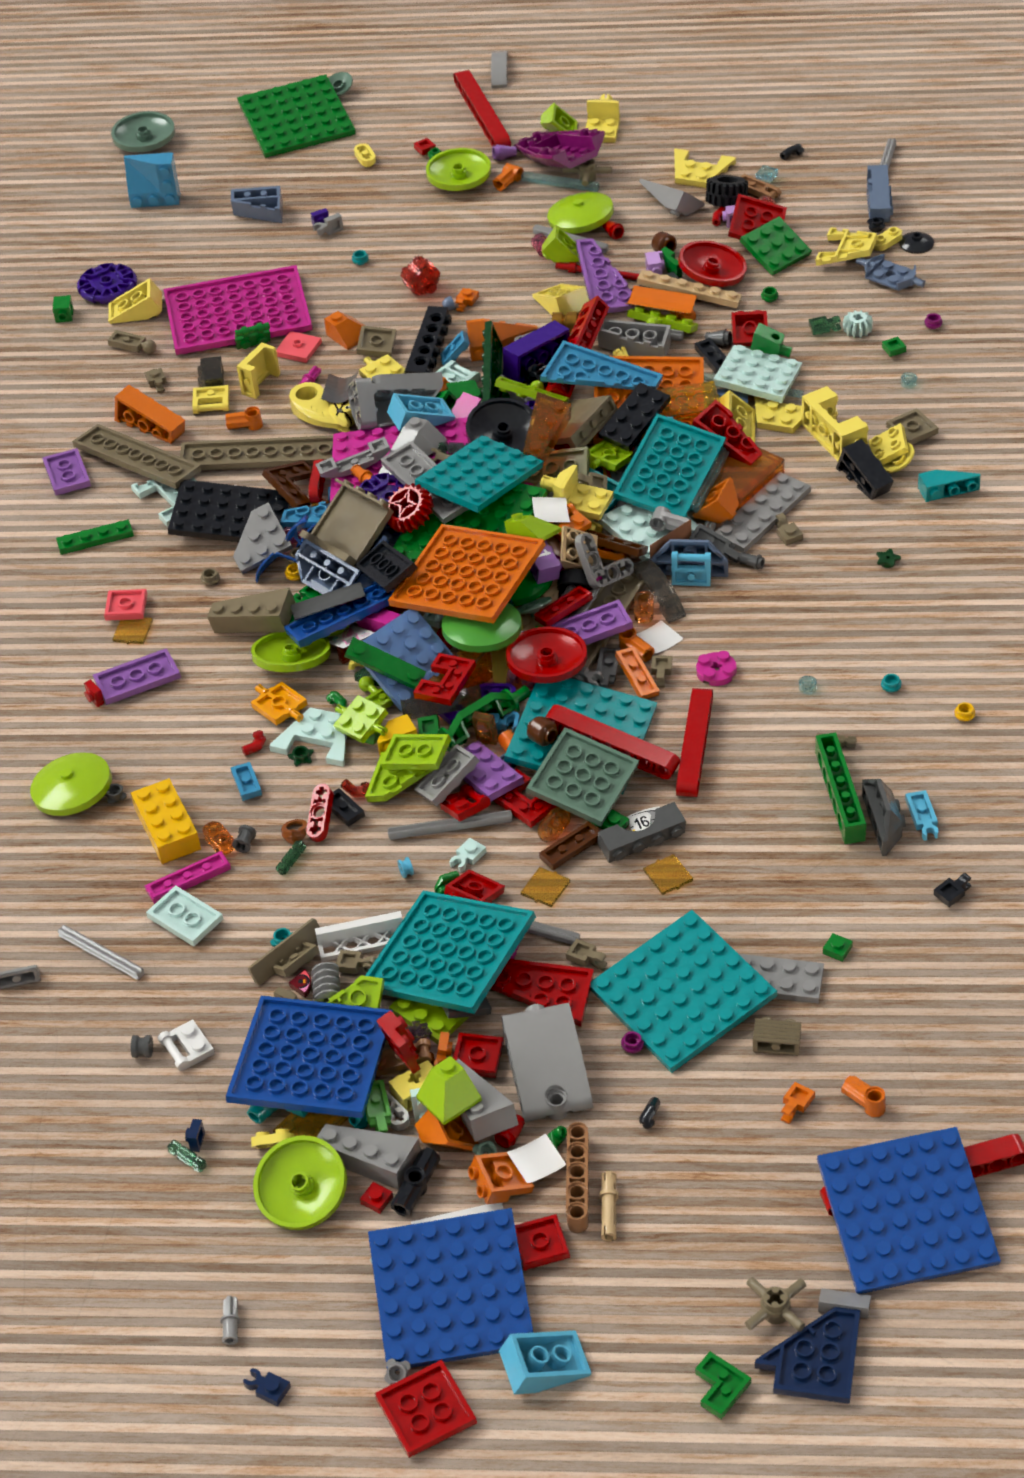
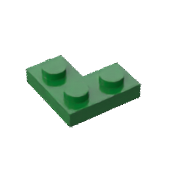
M711 1351L695 1368V1374L712 1385L711 1389L701 1399V1406L722 1420L749 1387L751 1377Z

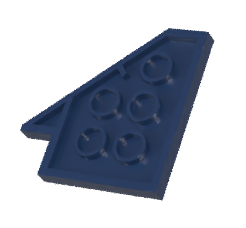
M834 1307L805 1326L802 1331L796 1332L755 1360L756 1369L775 1371L773 1394L850 1404L860 1310Z

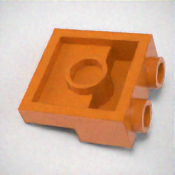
M507 1152L475 1155L468 1168L469 1178L477 1183V1195L479 1198H484L486 1205L508 1202L511 1195L532 1193L534 1189L533 1183L525 1181Z

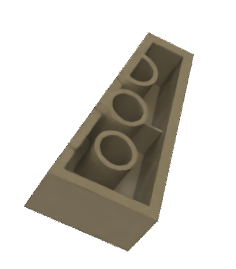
M284 588L214 602L211 605L207 618L214 633L286 632L284 626L289 624L293 614L290 606L296 602L290 588Z

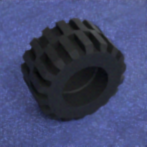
M717 175L707 179L705 201L711 205L718 207L735 205L738 193L748 196V181L742 177Z

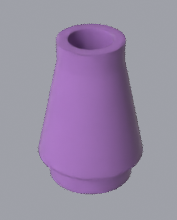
M497 144L492 147L493 159L498 161L517 155L516 146Z

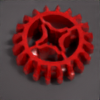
M414 483L411 485L405 484L404 488L399 486V490L393 491V495L388 497V503L390 504L388 507L394 511L388 521V525L395 531L404 534L407 531L412 533L413 529L418 530L420 525L425 526L424 522L430 520L429 515L433 514L432 508L434 505L432 496L429 494L430 492L424 487L421 488L419 484L415 486Z

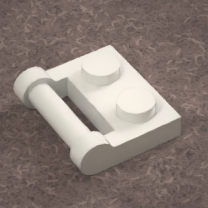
M193 1019L169 1032L164 1031L158 1035V1041L167 1048L175 1060V1065L179 1071L186 1070L215 1054L213 1047ZM178 1039L189 1056H182L173 1042Z

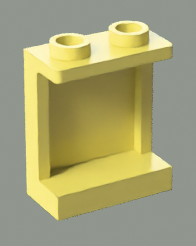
M261 342L237 365L240 388L243 395L257 399L260 396L258 385L269 375L276 377L280 375L275 347Z

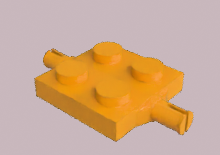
M283 682L268 689L261 684L256 685L255 691L260 693V695L251 701V705L258 713L276 726L289 717H293L298 722L303 720V714L298 711L307 706L308 703L307 699Z

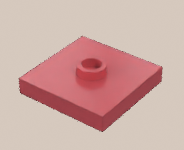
M290 331L276 349L277 357L307 363L322 343L320 337Z
M147 589L109 590L104 614L105 621L144 619Z

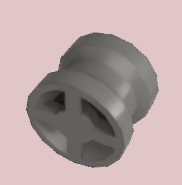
M133 1035L131 1038L132 1057L138 1058L140 1055H144L146 1058H151L153 1054L152 1035H146L145 1037Z

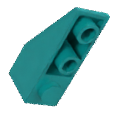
M932 470L919 473L918 489L924 500L929 502L980 490L981 475L979 473Z

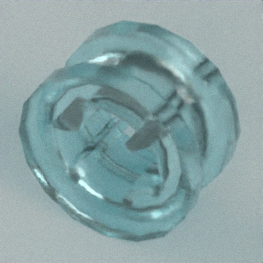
M906 372L901 375L902 387L911 389L917 385L916 374Z
M803 676L799 679V691L801 693L810 695L816 692V678L813 676Z

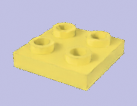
M901 423L868 440L871 452L881 461L882 466L909 452L905 429Z

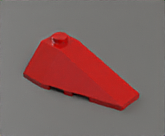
M717 400L713 401L692 422L694 427L726 437L721 453L751 466L763 454L753 440L743 432L741 424H737L734 420L732 412Z

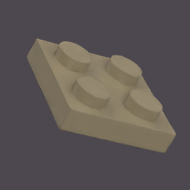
M362 326L356 354L383 357L388 354L392 357L396 329Z
M917 408L886 421L888 429L901 423L905 429L907 442L912 445L938 434L939 427Z

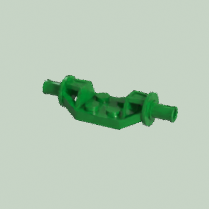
M525 685L514 693H511L508 689H503L500 693L490 692L459 711L448 730L444 727L438 729V734H449L451 738L447 750L450 752L456 744L461 746L466 743L470 737L467 729L477 719L482 721L484 715L498 713L500 718L504 719L507 714L513 711L519 713L520 707L518 703L529 698L531 692ZM454 734L459 738L456 741L453 738Z

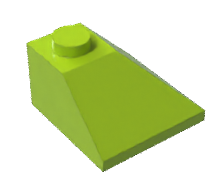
M553 103L541 114L540 124L550 132L577 130L578 121L557 104Z
M556 225L542 245L543 256L547 260L551 259L554 263L579 262L576 242Z
M522 513L513 514L510 519L504 521L507 534L544 539V541L562 531L561 527L532 515H523Z
M451 1056L431 1068L416 1095L417 1100L443 1125H446L482 1101L479 1092L465 1069Z

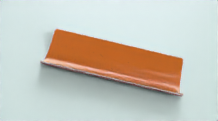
M634 285L630 299L625 304L690 314L697 296Z

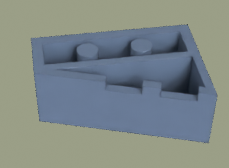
M867 165L869 219L875 217L883 218V223L890 222V215H893L888 165Z
M280 186L231 189V205L234 216L282 223L283 199Z

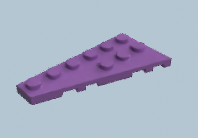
M594 239L576 240V249L589 301L598 295L610 307L607 313L624 312L635 308L634 305L625 304L628 303L632 293L628 283L618 270L612 267L611 261L605 258Z

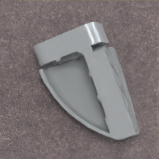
M442 372L380 374L373 376L372 380L371 378H354L348 386V398L357 428L359 430H369L378 427L395 426L387 413L393 393L436 397L443 386Z

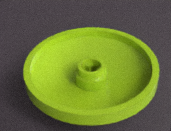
M453 148L434 155L426 165L428 181L437 188L449 191H462L477 187L484 183L491 174L490 159L484 153L470 148Z
M583 192L567 196L556 202L549 209L547 217L551 228L557 225L567 233H583L605 224L612 217L614 207L611 198L605 194Z
M274 632L258 639L251 648L252 661L258 667L274 672L307 670L322 664L331 654L330 641L327 637L320 638L309 646L300 648L286 632Z
M85 752L68 754L53 760L37 773L30 788L31 798L35 806L45 814L52 816L76 814L90 808L103 798L110 788L112 773L107 762L96 754Z
M305 1135L290 1137L274 1145L259 1162L253 1180L254 1198L260 1211L275 1225L289 1230L309 1229L326 1221L337 1210L346 1192L347 1172L341 1156L326 1141Z

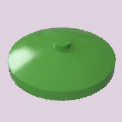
M507 603L494 624L445 615L442 619V634L445 640L453 647L468 652H490L504 648L514 642L522 630L521 615L509 603Z

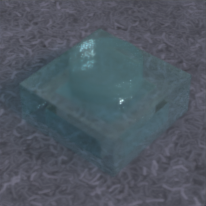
M763 165L756 173V178L771 183L777 177L778 169Z

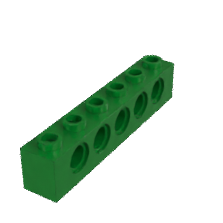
M835 732L816 735L815 754L844 844L866 841V821L837 734Z

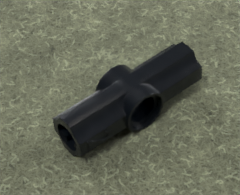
M428 1147L421 1149L412 1167L405 1171V1179L391 1203V1209L397 1214L404 1217L410 1215L418 1199L427 1192V1183L440 1161V1155L434 1149Z

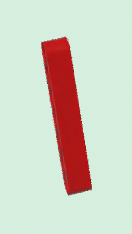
M692 688L676 783V796L698 797L713 704V689Z
M553 705L545 718L556 724L558 735L561 734L564 728H568L639 760L638 769L659 778L670 779L680 764L679 757L668 750L561 705Z

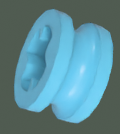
M405 857L404 861L397 860L398 868L403 878H406L408 874L414 875L413 866L408 857Z

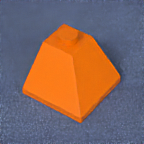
M339 311L324 318L326 335L347 350L358 344L361 327L365 326L354 317Z
M729 477L705 491L692 516L719 524L734 518L739 502L733 479Z
M427 1110L415 1124L419 1138L425 1144L472 1151L474 1145H479L478 1141L475 1142L460 1116L443 1125Z

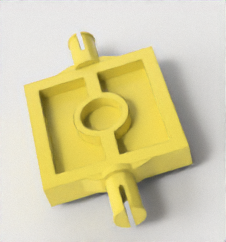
M388 354L376 361H373L369 356L365 357L364 363L367 365L359 369V374L362 378H371V380L375 375L405 373V368Z

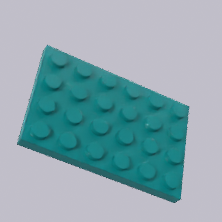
M656 414L614 490L613 498L654 512L658 506H664L672 514L687 517L726 442V437Z
M481 435L415 479V486L419 484L421 488L424 487L430 493L478 513L542 469L544 461L533 455L523 453L519 449L511 448L504 443Z

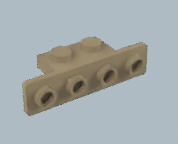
M311 918L248 967L256 985L260 986L274 974L286 978L290 977L301 966L313 960L314 956L320 952L314 944L317 942L315 928H320L316 919Z

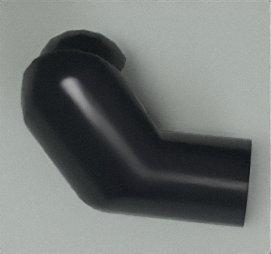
M796 144L782 151L780 157L785 160L795 152L797 155H801L805 149L801 144Z
M657 1097L650 1098L639 1116V1123L645 1129H649L655 1124L652 1118L661 1103Z

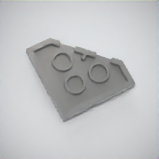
M269 503L251 511L233 555L242 575L260 566L270 554H275L276 552L283 554L293 549L290 541L285 540L286 534Z

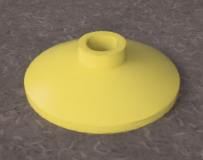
M907 442L909 452L883 465L888 473L900 471L911 462L915 454V449L911 443Z

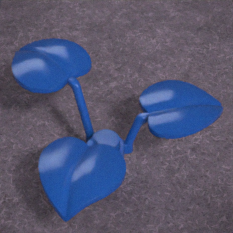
M307 515L302 517L286 535V541H289L292 537L298 542L296 548L300 547L304 541L302 538L301 540L299 539L298 532L308 521ZM313 524L307 532L311 533L316 524ZM279 552L270 554L260 564L256 572V582L258 583L262 572L277 557L297 563L296 558Z

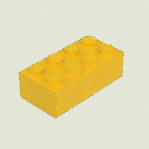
M170 778L130 792L134 809L161 864L201 850L198 833Z

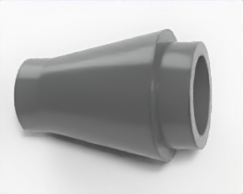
M727 329L705 333V339L711 338L716 345L726 347L732 343V333Z

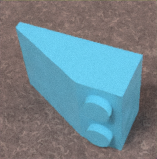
M393 393L387 410L388 415L400 432L412 416L428 420L434 427L455 419L454 414L444 399L439 397Z
M576 1330L510 1334L499 1350L514 1394L538 1393L589 1377L592 1374Z

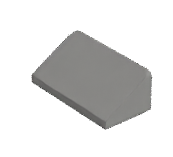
M37 965L0 972V989L41 981L40 970Z
M821 1288L818 1312L827 1313L834 1307L860 1310V1318H868L871 1295Z

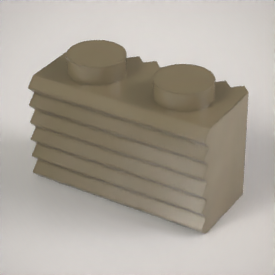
M770 1017L755 1018L753 1052L786 1054L787 1056L789 1054L791 1056L799 1055L801 1022H796L793 1019L783 1021L773 1020Z

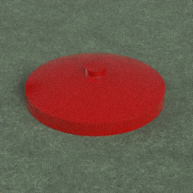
M714 241L690 242L682 247L678 258L679 266L687 276L709 286L727 287L738 284L744 279L747 270L746 261L739 252L725 244Z
M537 627L520 633L518 638L508 645L506 660L511 672L523 680L534 683H555L569 679L582 670L587 661V647L584 640L573 631L560 627Z

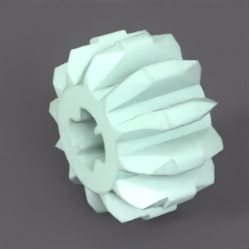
M854 310L853 313L848 312L844 316L843 329L847 336L861 338L862 336H868V333L872 331L873 319L868 312L863 313L862 310L859 312Z

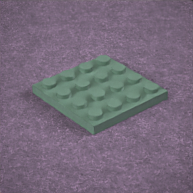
M564 728L526 787V793L602 826L639 766V760L568 728Z

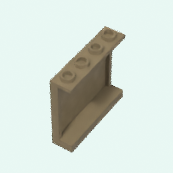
M611 395L568 401L565 407L555 410V427L549 435L545 434L539 442L547 446L569 444L570 448L585 447L609 421L618 408Z
M336 478L334 481L340 484L341 487L312 532L309 533L302 529L299 536L355 567L354 564L368 553L394 511L388 507L390 504L384 499L380 498L377 500L378 497L371 492L365 494L366 491L356 485L354 488V485L348 480L344 479L342 482Z

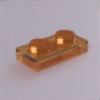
M474 711L472 721L476 740L485 745H497L498 733L494 715Z

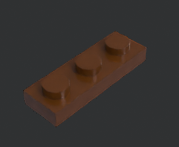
M588 821L541 851L539 857L547 866L555 870L598 842V832L600 830Z

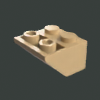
M567 526L562 527L560 563L564 569H583L575 547V538L577 535L587 532ZM591 534L597 547L598 535ZM589 556L588 561L589 564L592 566L593 558Z

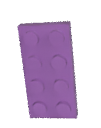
M616 600L558 621L551 625V627H560L573 631L588 645L632 629L633 623L620 600Z
M167 648L93 674L94 682L101 689L106 705L181 678L180 672Z
M480 741L471 743L464 748L475 755L479 762L475 769L468 773L463 780L479 794L486 795L493 801L524 784L523 776Z

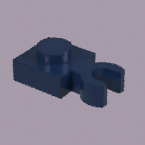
M251 1368V1376L256 1379L253 1381L244 1379L245 1388L256 1390V1397L278 1407L291 1388L290 1381L271 1372H268L263 1377L258 1369Z

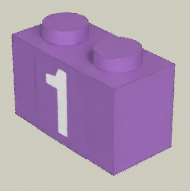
M546 540V546L529 570L537 584L559 579L560 570L562 569L560 560L556 558L552 546H549Z

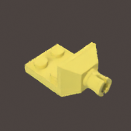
M603 94L600 99L587 100L588 119L585 128L605 131L602 143H616L620 125L619 101L613 100L609 94H607L606 98L605 94Z
M572 465L561 471L557 478L543 475L540 481V488L553 492V497L566 498L567 504L572 503L576 510L586 518L600 521L613 499L614 491L578 483L577 465Z

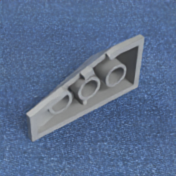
M641 178L639 180L662 205L671 210V214L678 217L680 214L688 216L705 205V202L684 191Z
M412 416L402 428L389 454L412 441L427 456L430 454L434 456L436 453L431 451V448L441 450L447 443V438L428 420ZM382 465V467H381V469H380V471H379L378 474H380V473H389V475H392V474Z

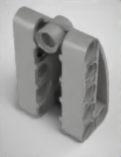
M569 1003L549 1007L533 1004L523 1012L501 1016L505 1045L525 1122L543 1119L545 1116H549L552 1120H562L567 1116L568 1111L573 1113L593 1109L587 1073Z

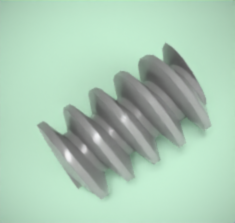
M322 962L312 968L313 1001L327 1003L328 999L341 991L339 967L333 962Z

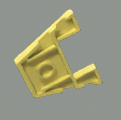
M675 148V184L706 188L707 179L728 171L730 165L734 166L736 164V157L722 155L717 165L710 164L709 162L701 163L687 160L689 150Z
M830 227L827 233L828 241L841 240L837 251L819 252L815 259L816 266L870 256L878 240L877 233L865 231L850 233L849 229L837 231L835 227Z
M754 396L757 428L793 434L802 425V406L793 403L768 401L767 399Z

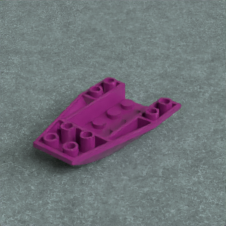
M588 128L554 132L537 131L532 133V136L529 138H521L514 146H516L519 152L535 162L552 167L571 169L598 155L605 131L589 130Z

